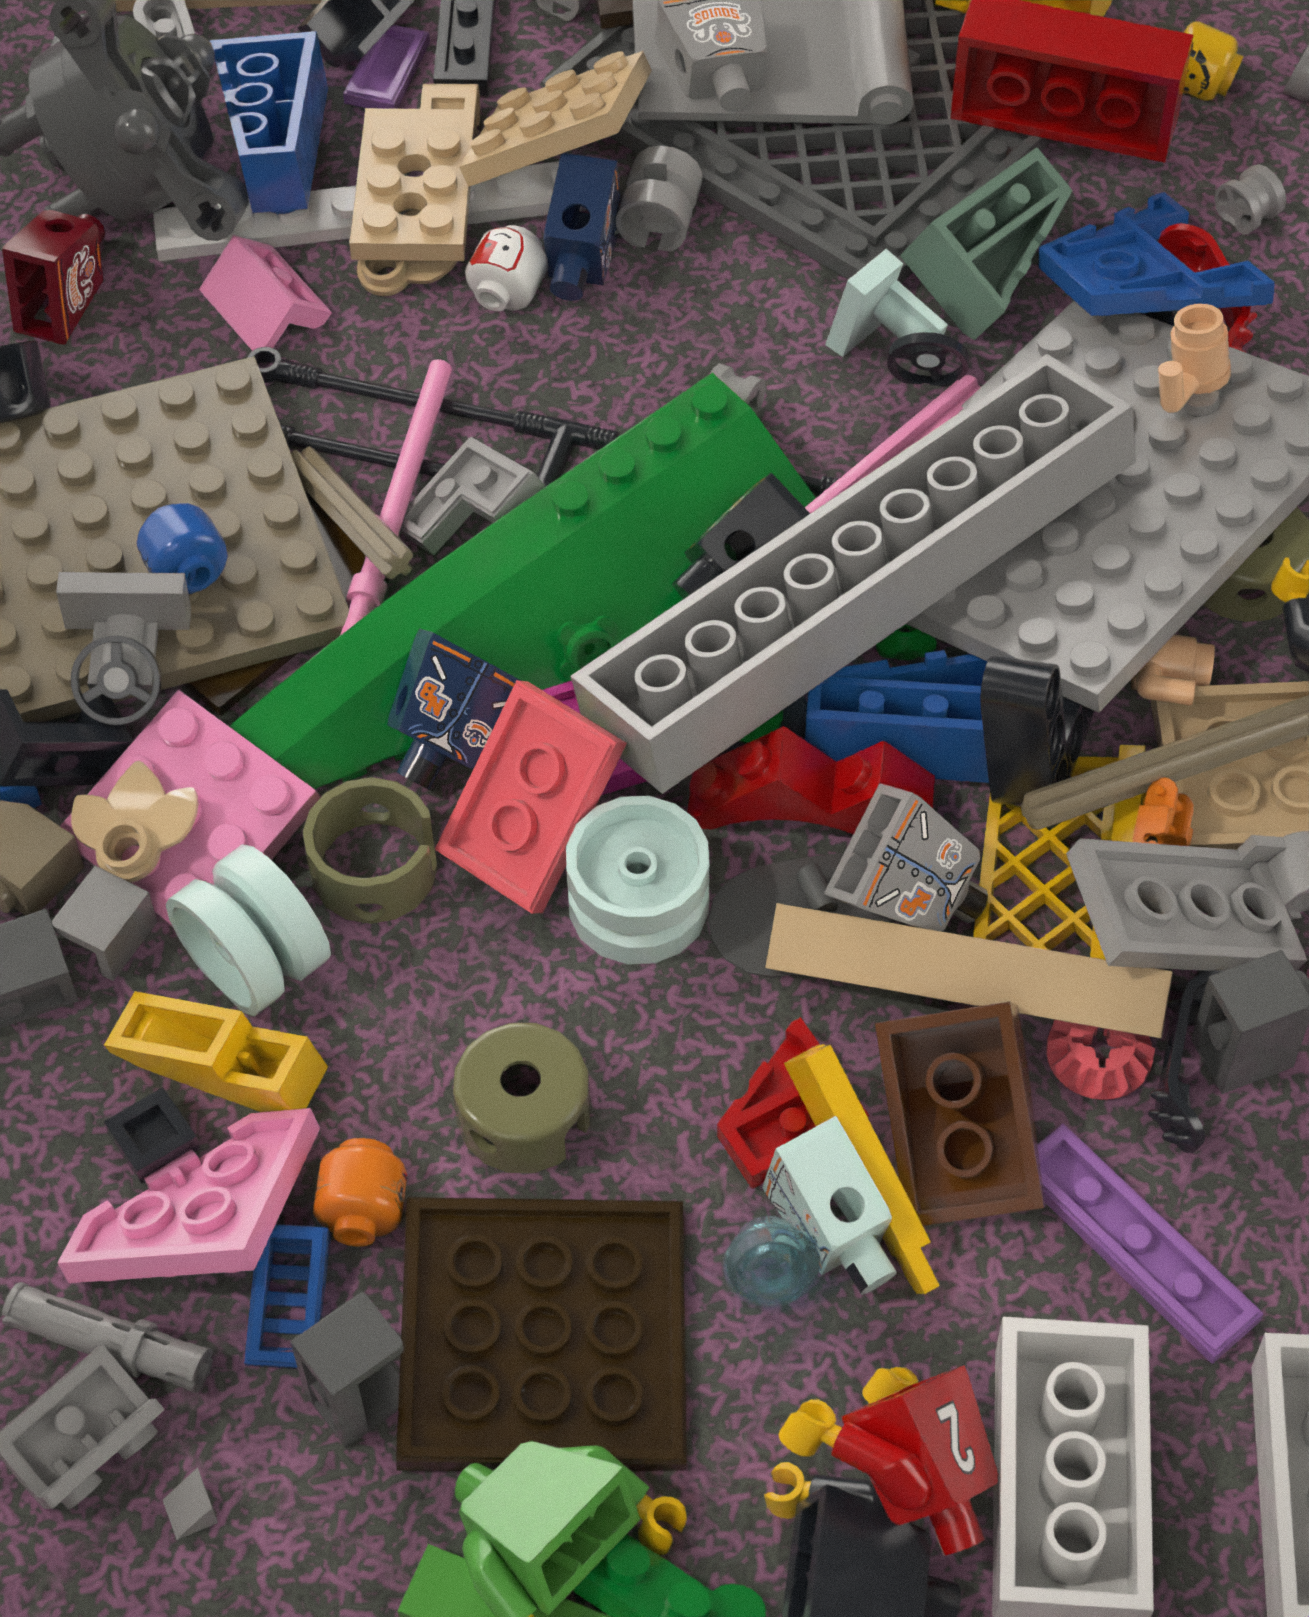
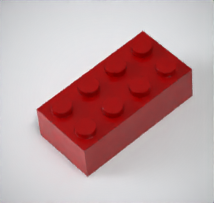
M971 0L958 36L950 119L1165 163L1179 117L1194 35L1022 0Z

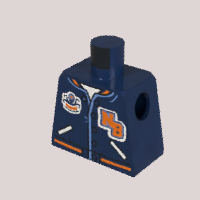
M568 153L561 154L543 238L545 254L548 260V277L552 278L550 291L560 299L567 301L581 299L586 283L604 285L619 234L616 228V215L621 198L616 160ZM580 207H584L589 213L579 212Z
M419 628L387 723L388 726L414 739L396 773L430 790L447 757L473 770L516 681L519 679L439 635Z

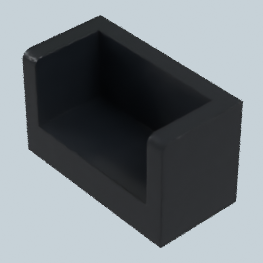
M0 689V787L96 785L133 742L125 724H105L91 718L83 710L76 722H23L8 690ZM104 694L87 702L95 711L102 715L121 718L112 699Z

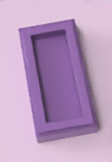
M392 25L360 59L343 93L344 104L363 108L398 109L430 43L429 32Z

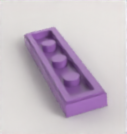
M1061 1124L1038 1144L1045 1203L1211 1364L1218 1360L1261 1321L1264 1313L1066 1125Z

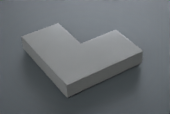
M470 437L408 505L400 533L430 554L435 555L473 511L494 523L535 495L545 485L534 472Z

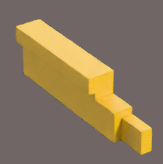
M817 1045L785 1062L784 1065L815 1126L835 1116L837 1117L887 1204L892 1220L883 1239L891 1255L896 1257L909 1284L916 1294H926L939 1287L940 1285L921 1250V1247L929 1244L931 1241L832 1046Z

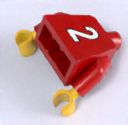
M965 1365L922 1381H918L915 1374L905 1367L880 1368L862 1390V1394L869 1404L841 1416L844 1423L843 1427L835 1424L836 1416L833 1410L825 1402L816 1399L802 1403L797 1412L790 1414L779 1431L781 1443L797 1455L803 1457L813 1456L824 1442L832 1447L831 1456L866 1473L870 1477L890 1521L897 1526L929 1516L944 1556L965 1550L985 1540L970 1499L996 1485L999 1474Z

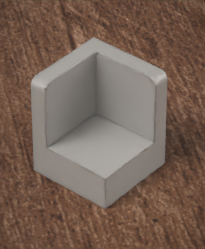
M97 866L92 868L52 920L54 931L57 934L96 954L102 976L112 981L115 980L157 924L148 891Z

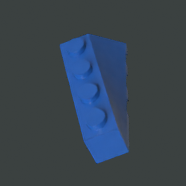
M317 31L210 40L215 52L214 59L252 213L272 212L275 214H288L295 210L308 209L328 92Z

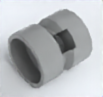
M659 145L648 147L636 156L627 180V189L622 196L616 215V228L621 237L630 245L645 247L649 232L662 233L657 250L671 252L682 245L692 219V209L696 205L702 185V171L698 163L688 153L675 147Z

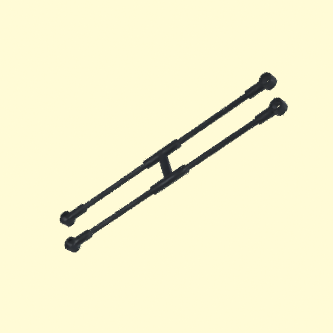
M271 347L256 348L247 357L255 356L257 364L262 362L273 363L270 367L259 368L264 383L278 381L317 389L318 386L414 407H416L420 395L417 392L324 373L320 367L283 360L280 353ZM443 398L439 412L512 427L516 433L551 440L537 473V477L545 485L543 488L562 476L573 445L600 450L620 436L618 431L611 429L607 430L606 428L524 412L522 410L515 414ZM280 424L289 448L291 445L301 448L311 447L319 452L396 468L400 456L397 453L296 432L293 426ZM423 459L419 473L435 476L445 464ZM800 475L811 492L818 493V496L839 479L823 475L821 479Z

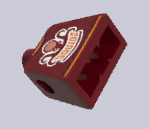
M44 210L2 247L13 332L61 345L66 344L104 281L100 243L105 238L106 232L103 224L97 218L89 214L73 216L54 210ZM47 295L49 297V305L44 311L51 318L52 323L34 318Z

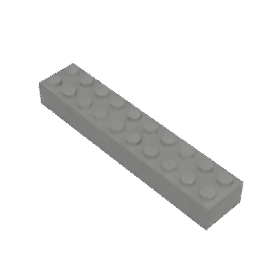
M1044 355L571 675L581 715L625 741L627 744L620 759L663 794L1136 462L1132 406L1050 355Z

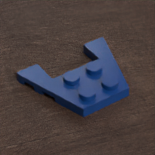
M1165 192L1149 197L1148 208L1138 213H1135V209L1131 207L1114 213V223L1096 231V226L1089 224L1039 247L1038 268L1091 316L1177 311L1193 304H1208L1216 308L1267 305L1273 303L1275 282L1250 261L1193 272L1156 241V239H1159L1161 232L1168 226L1178 223L1188 224L1189 212Z

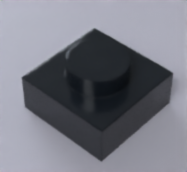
M163 1087L104 1121L108 1135L141 1184L145 1182V1177L192 1149L194 1152L200 1150L197 1136Z

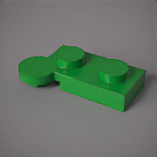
M628 1534L572 1590L610 1617H766V1606L762 1598L753 1589L744 1585L730 1583L721 1585L712 1591Z

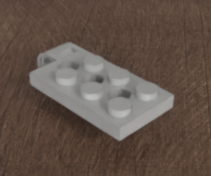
M1309 831L1296 832L1284 837L1251 835L1237 850L1080 838L1066 853L1108 966L1225 971L1279 950H1283L1295 971L1308 961L1291 920L1302 918L1300 912L1309 910ZM1246 905L1251 907L1257 913L1258 917L1253 915L1247 909Z

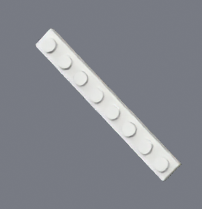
M559 162L528 165L471 186L468 224L548 215ZM356 186L311 191L308 209H299L288 214H275L272 212L252 213L249 201L245 213L233 232L227 238L219 241H209L197 236L191 230L188 222L177 207L159 209L153 212L159 261L222 254L233 235L273 247L350 239ZM220 204L214 206L215 209H219L221 207ZM580 207V211L587 210L584 207ZM405 210V211L401 212L400 214L402 215V214H404L405 212H407V211H409V210Z

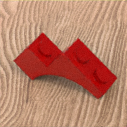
M783 726L707 762L694 771L689 786L690 795L687 813L697 820L701 829L712 830L725 825L746 821L790 820L824 825L854 834L879 783L912 792L933 808L935 775L886 741H881L836 762Z

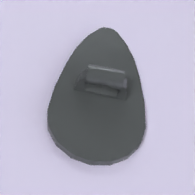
M844 853L790 859L748 869L724 884L713 898L708 916L712 942L724 959L748 974L769 978L796 975L794 973L765 968L777 903L893 923L896 920L854 907L824 894Z

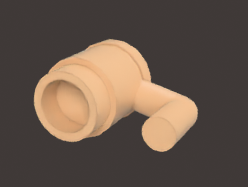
M1189 305L1182 308L1175 315L1174 326L1170 333L1172 361L1164 362L1158 368L1160 404L1163 410L1168 413H1176L1181 410L1193 394L1211 393L1221 389L1228 383L1231 377L1227 326L1223 323L1222 312L1212 305Z
M1174 634L1132 678L1131 690H1137L1139 695L1147 700L1192 706L1195 686L1210 685L1215 646L1213 644L1199 643L1196 637Z

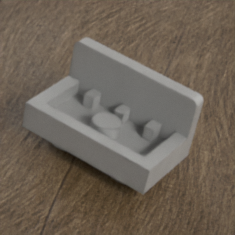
M100 1345L0 1431V1459L43 1509H53L62 1502L70 1510L86 1498L102 1482V1479L95 1471L115 1453L118 1452L126 1460L157 1434L158 1430L151 1422L165 1409L156 1398L148 1399L106 1347Z

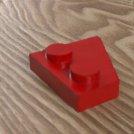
M801 1017L791 1022L785 1031V1040L768 1063L765 1061L761 1063L750 1078L749 1088L745 1095L734 1100L717 1123V1138L751 1189L764 1183L776 1148L816 1127L784 1065L785 1062L820 1045ZM863 1107V1109H864V1111H865V1113H866V1115H867V1117H868V1119H869V1114H868V1112L866 1111V1109Z

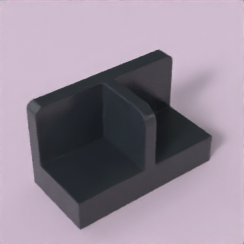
M322 0L297 28L300 32L317 31L322 58L326 63L339 67L362 58L415 0Z

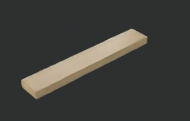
M778 903L776 904L765 968L975 1006L1011 1001L1018 1005L1020 1014L1161 1039L1173 974L1172 971L1156 968L1108 966L1104 959Z

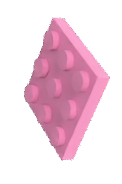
M179 689L87 794L107 799L119 778L135 761L143 762L155 774L166 794L180 788H194L197 792L198 813L191 831L180 843L161 852L160 859L150 874L141 880L131 882L149 892L155 914L170 926L172 924L168 917L166 903L171 896L194 879L206 881L214 885L212 870L215 864L242 844L253 846L272 860L307 819L309 810L321 798L315 789ZM70 814L60 827L75 836ZM75 836L81 857L93 866L99 867L96 861V851L81 843ZM135 845L127 848L122 855V861L131 858L138 851L139 846Z

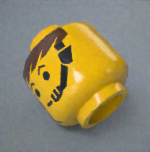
M1199 21L1192 22L1183 32L1194 35L1183 93L1202 101H1210L1217 94L1225 97L1244 57L1237 53L1238 42L1232 35Z

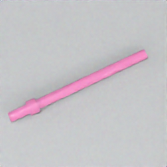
M433 360L429 365L379 516L397 536H399L452 373L451 365L444 360ZM367 557L361 572L355 574L352 578L346 596L349 613L341 634L384 601L388 589L387 583L384 581L385 576Z

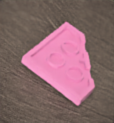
M311 1108L250 1113L227 1127L232 1138L198 1158L197 1154L191 1149L145 1177L144 1180L149 1189L114 1209L107 1200L84 1214L58 1261V1265L67 1282H111L124 1279L253 1271L320 1130Z

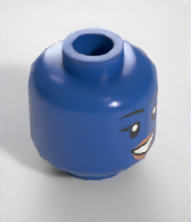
M189 503L165 505L155 510L140 528L136 541L140 558L148 572L185 573L189 594L204 590L214 583L225 569L228 558L225 541L211 518L200 507Z

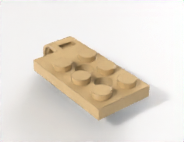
M423 84L420 109L365 108L349 242L351 260H465L471 186L468 187L459 166L471 149V141L479 136V130H477V125H480V93L478 84ZM411 171L424 172L422 176L418 177L404 175ZM409 209L420 210V213L414 216L400 214Z

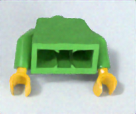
M529 1441L520 1444L495 1470L479 1463L470 1464L461 1472L455 1486V1496L461 1504L459 1515L467 1533L462 1546L463 1554L476 1590L496 1617H534L532 1613L537 1609L550 1615L641 1519L642 1522L638 1529L640 1542L658 1555L667 1554L673 1543V1538L668 1530L662 1528L656 1521L663 1520L668 1522L673 1528L682 1532L687 1521L685 1507L679 1500L673 1497L662 1496L654 1500L646 1494L649 1486L608 1450L598 1445L556 1448Z

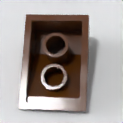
M1009 1001L875 1023L899 1180L922 1226L1045 1208L1029 1071L1018 1005Z

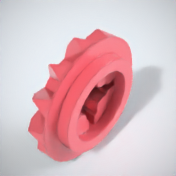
M1054 1020L1046 1045L1048 1063L1056 1078L1074 1093L1097 1100L1116 1099L1132 1093L1147 1079L1152 1068L1155 1047H1152L1149 1036L1103 1028V1036H1106L1108 1046L1115 1048L1110 1050L1109 1056L1105 1060L1104 1068H1100L1099 1058H1096L1095 1049L1087 1046L1092 1044L1094 1035L1097 1034L1099 1027Z

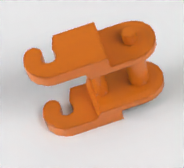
M1159 778V780L1153 781L1149 785L1144 805H1139L1133 842L1179 846L1191 845L1194 830L1190 826L1194 804L1186 794L1178 793V787L1171 779ZM1150 836H1154L1157 838L1158 841L1155 842L1152 840L1147 842V838Z

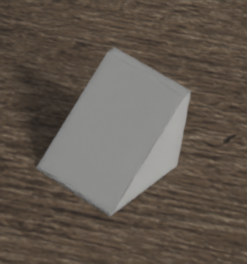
M198 1467L163 1499L177 1540L218 1523Z

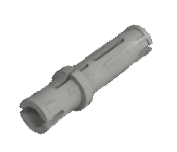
M23 1282L17 1283L11 1289L2 1310V1315L5 1316L2 1319V1323L7 1327L30 1332L86 1354H90L98 1346L104 1345L127 1374L134 1378L139 1377L142 1373L197 1393L203 1387L212 1366L213 1359L210 1358L213 1355V1351L211 1348L185 1342L158 1331V1326L153 1322L145 1319H140L136 1323L123 1320L89 1306L43 1292V1290Z

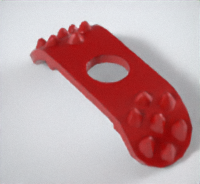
M1178 223L1168 226L1160 234L1158 242L1193 272L1229 265L1215 239L1207 231L1199 227ZM1251 306L1218 308L1230 329L1228 332V346L1245 352L1242 350L1243 345L1253 338V333L1247 326L1257 318V313L1251 312Z

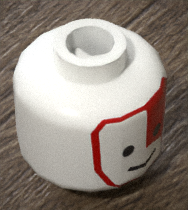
M516 225L497 227L487 231L482 237L465 269L466 281L475 294L476 300L485 308L492 311H503L504 309L519 310L527 307L548 270V260L540 240L531 231Z

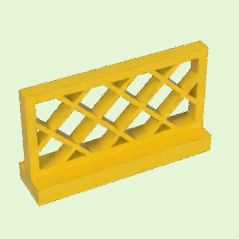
M1120 745L1119 758L1078 757L1072 777L1146 752V746ZM1146 792L1063 821L1050 831L1047 828L1040 830L1032 829L1027 819L1022 815L1021 807L1006 805L1011 811L1002 817L1003 804L993 803L991 796H989L979 886L986 889L988 900L982 914L975 919L973 937L993 940L1010 929L1026 946L1052 950L1075 932L1091 947L1090 957L1106 960L1094 927L1091 930L1086 925L1091 920L1086 906L1073 913L1056 897L1058 893L1076 881L1066 855L1070 849L1061 841L1086 824L1101 840L1133 842L1139 805H1144ZM1103 811V820L1101 821L1096 815ZM1022 822L1039 839L1014 856L999 842L1000 834ZM1051 850L1068 868L1044 885L1026 867ZM997 857H999L1005 864L996 870ZM1016 875L1033 893L1008 911L993 896L994 888ZM1043 904H1046L1063 922L1038 940L1021 921ZM991 911H993L999 919L990 925Z

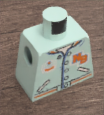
M835 1116L776 1148L762 1189L820 1274L823 1275L842 1264L861 1295L869 1293L889 1281L897 1271L879 1243L892 1220V1216L837 1117ZM831 1197L849 1222L840 1221L833 1215L830 1208Z

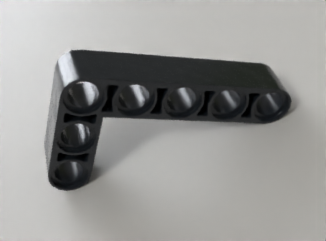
M991 656L984 670L980 694L990 796L993 803L1021 807L1026 793L1072 777L1095 711L1062 696L1061 673L1057 664Z

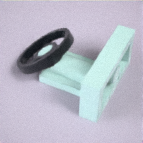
M885 249L847 281L825 345L843 357L882 323L898 337L891 344L887 358V367L896 379L907 384L921 385L928 383L931 386L949 387L967 374L969 366L968 351L960 342L944 335L948 324L897 281L903 263ZM952 352L960 359L962 364L955 371L943 375L942 367L946 362V354ZM895 358L911 360V363L916 368L929 371L931 376L909 372L902 368Z

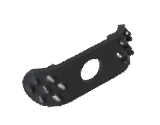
M1197 970V976L1189 982L1177 983L1176 989L1182 992V996L1180 999L1168 1001L1167 1004L1174 1013L1169 1025L1158 1089L1150 1093L1151 1097L1156 1100L1155 1109L1149 1110L1148 1115L1158 1123L1164 1132L1162 1135L1163 1140L1175 1144L1184 1153H1194L1203 1145L1206 1137L1202 1123L1189 1106L1190 1085L1178 1080L1187 1026H1193L1209 976L1222 972L1219 970Z

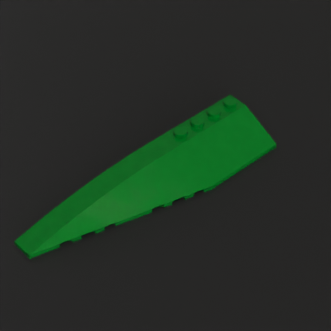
M712 372L427 569L337 637L229 727L313 789L341 779L342 783L367 774V767L393 757L396 762L404 759L414 740L388 726L387 723L419 628L439 635L519 680L530 682L541 690L570 682L560 671V664L564 660V649L557 639V633L564 623L574 621L580 625L592 623L597 617L602 615L608 616L617 624L618 632L614 639L618 644L683 600L672 583L692 564L684 552L749 488L772 473L804 507L809 505L816 497L753 409ZM725 543L726 554L736 561L734 549ZM592 643L587 644L584 647V653H591L594 645Z

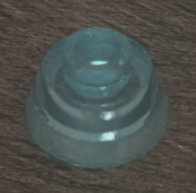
M762 1216L749 1221L739 1230L725 1253L723 1272L728 1287L740 1300L756 1307L777 1308L792 1304L808 1293L819 1273V1257L813 1242L791 1222L777 1216Z

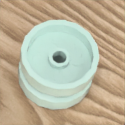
M652 796L619 797L596 806L576 824L566 845L569 916L580 939L600 956L624 964L657 963L680 954L700 935L709 914L708 840L697 820L675 803Z
M242 844L215 864L212 870L214 885L206 881L194 879L168 899L166 909L179 940L200 970L243 1013L256 1016L285 992L283 975L302 981L330 958L331 951L328 938L320 921L288 876L262 852L253 846Z

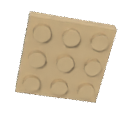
M644 51L625 57L623 52H615L597 61L592 70L576 75L575 70H567L550 78L545 83L546 87L530 93H528L526 88H519L498 99L497 108L484 121L485 127L480 135L471 141V149L459 166L468 187L617 134L652 71Z
M1309 681L1195 686L1192 706L1151 700L1158 747L1309 695ZM1309 735L1175 782L1178 787V793L1186 794L1194 804L1190 826L1194 831L1190 846L1237 850L1251 835L1284 837L1296 832L1309 831Z

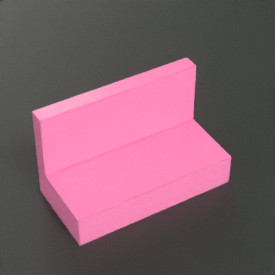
M233 235L199 288L202 294L252 351L260 347L274 348L289 323L316 329L324 325L332 314L273 246Z

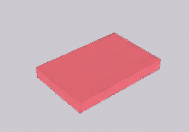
M517 680L435 850L531 914L543 913L566 867V845L576 824L596 807L627 743L530 682Z

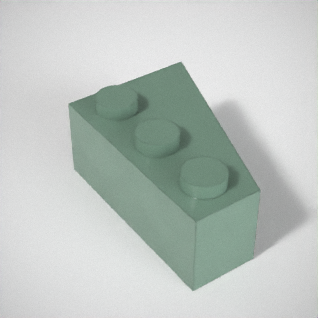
M1036 147L932 221L900 257L962 333L976 340L1005 312L1012 300L1010 297L1018 282L1026 275L1032 264L1031 259L1039 245L1046 239L1073 190L1038 147Z

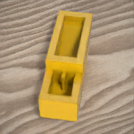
M137 991L133 993L104 1044L110 1053L140 1068L259 1112L307 1108L328 1068L323 1058L306 1036L253 1027L243 1012L239 1010Z

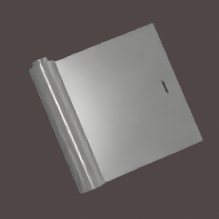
M632 0L635 53L644 51L652 69L637 97L638 119L888 125L905 118L914 106L903 0H762L767 41V58L763 86L757 91H751L752 99L745 108L734 112L723 110L720 107L717 96L692 99L685 95L654 38L658 0Z

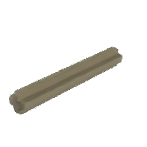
M307 447L301 453L296 449L293 450L291 455L304 490L386 578L394 579L400 573L407 576L413 568L409 564L413 556L412 551L314 448Z

